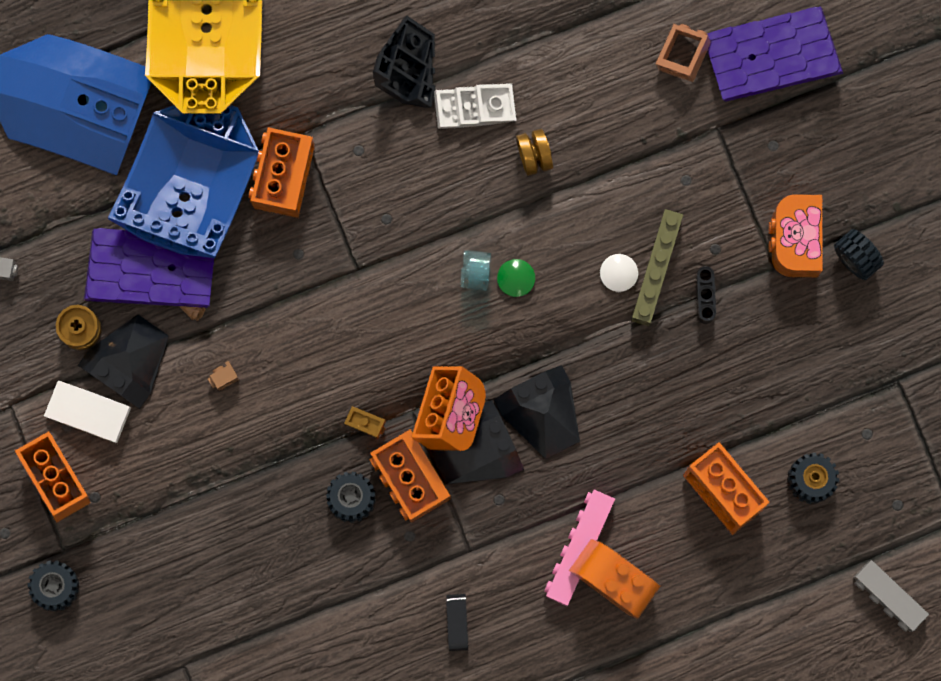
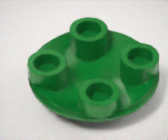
M513 259L505 262L500 267L497 274V282L501 291L512 297H520L528 294L533 288L535 273L527 262Z

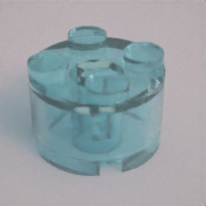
M464 250L461 287L487 291L491 253Z

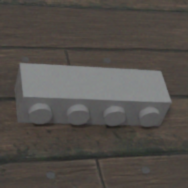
M872 560L868 561L853 577L856 580L855 585L862 591L865 589L870 594L869 598L875 604L880 603L884 607L883 611L890 618L894 616L899 621L897 623L898 626L905 632L907 630L909 632L914 631L929 615Z

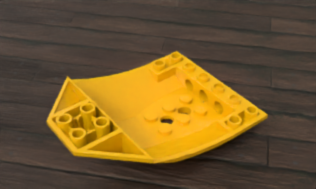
M148 0L145 76L183 114H221L260 77L262 0ZM206 5L212 7V12L208 15L202 13V8ZM204 23L211 24L212 30L209 33L201 31V26Z

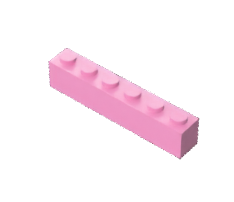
M593 490L592 494L588 492L584 501L587 506L584 511L580 510L576 519L579 524L576 529L572 528L568 538L571 539L569 546H564L560 554L563 557L561 564L556 563L552 572L555 575L553 582L548 581L544 590L547 592V598L568 606L579 581V578L571 573L569 569L591 539L597 541L615 501L614 498L596 490Z

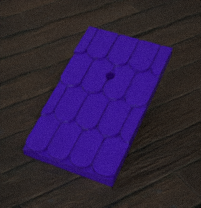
M812 7L795 13H786L762 21H753L736 27H728L707 33L711 41L708 53L722 99L725 102L843 74L821 7Z
M93 229L84 301L208 308L210 304L214 258L179 254L146 242L127 230Z

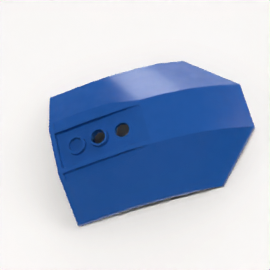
M47 34L0 54V123L8 139L70 158L117 176L152 82L145 76L146 67L69 39ZM80 95L88 97L89 102L87 105L83 106L78 103L77 99ZM104 102L107 105V109L100 112L96 109V104Z
M175 105L154 112L133 166L108 219L142 240L176 253L216 258L245 193L259 153L238 107L230 105L221 114H183ZM181 194H188L190 199L182 202L179 199ZM175 211L182 212V216L174 217L172 216V213Z

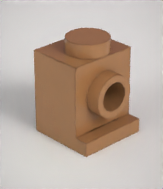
M229 361L225 362L226 367L220 366L213 370V374L208 378L212 388L217 387L220 391L239 380Z

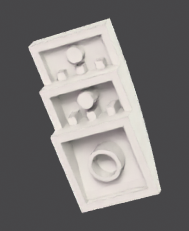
M512 84L476 85L475 87H456L454 90L434 91L438 129L483 126L516 121Z
M58 381L44 416L117 443L131 407Z

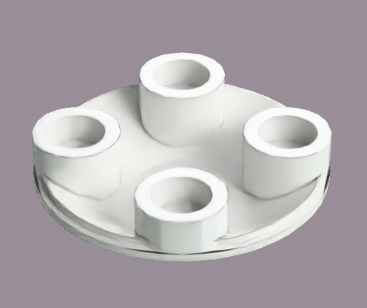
M615 254L603 262L600 269V277L608 289L619 293L633 287L638 278V268L630 257L623 254Z

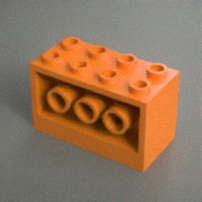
M268 127L267 133L264 132L262 136L263 150L258 153L257 162H259V167L254 170L253 180H255L254 188H250L249 199L254 209L298 218L315 143L311 136Z
M410 429L371 452L372 458L369 460L375 471L380 470L382 473L379 477L384 486H389L392 490L389 494L394 503L401 505L402 508L399 510L405 521L409 519L412 523L449 501L451 496L420 444L411 438L412 431ZM394 459H402L401 464L393 465ZM404 475H411V481H403ZM414 492H422L421 498H413Z
M720 442L693 462L683 474V477L732 535L761 513L770 503Z

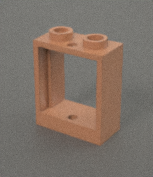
M673 24L656 62L659 71L693 82L711 44L708 34L702 30H691L689 26L680 24V26ZM678 34L700 41L689 68L667 60Z

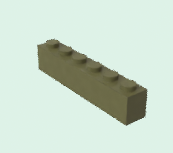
M667 209L664 210L631 319L633 322L646 326L651 324L683 214Z

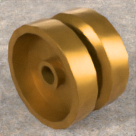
M543 129L532 131V144L526 133L516 136L519 154L527 176L537 174L538 167L536 161H538L543 171L553 169L551 150Z
M71 305L63 309L58 315L55 324L56 333L60 340L76 350H85L94 346L99 340L102 331L98 317L93 311L82 305Z

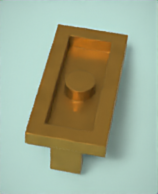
M352 406L344 424L379 438L380 434L383 435L386 420Z

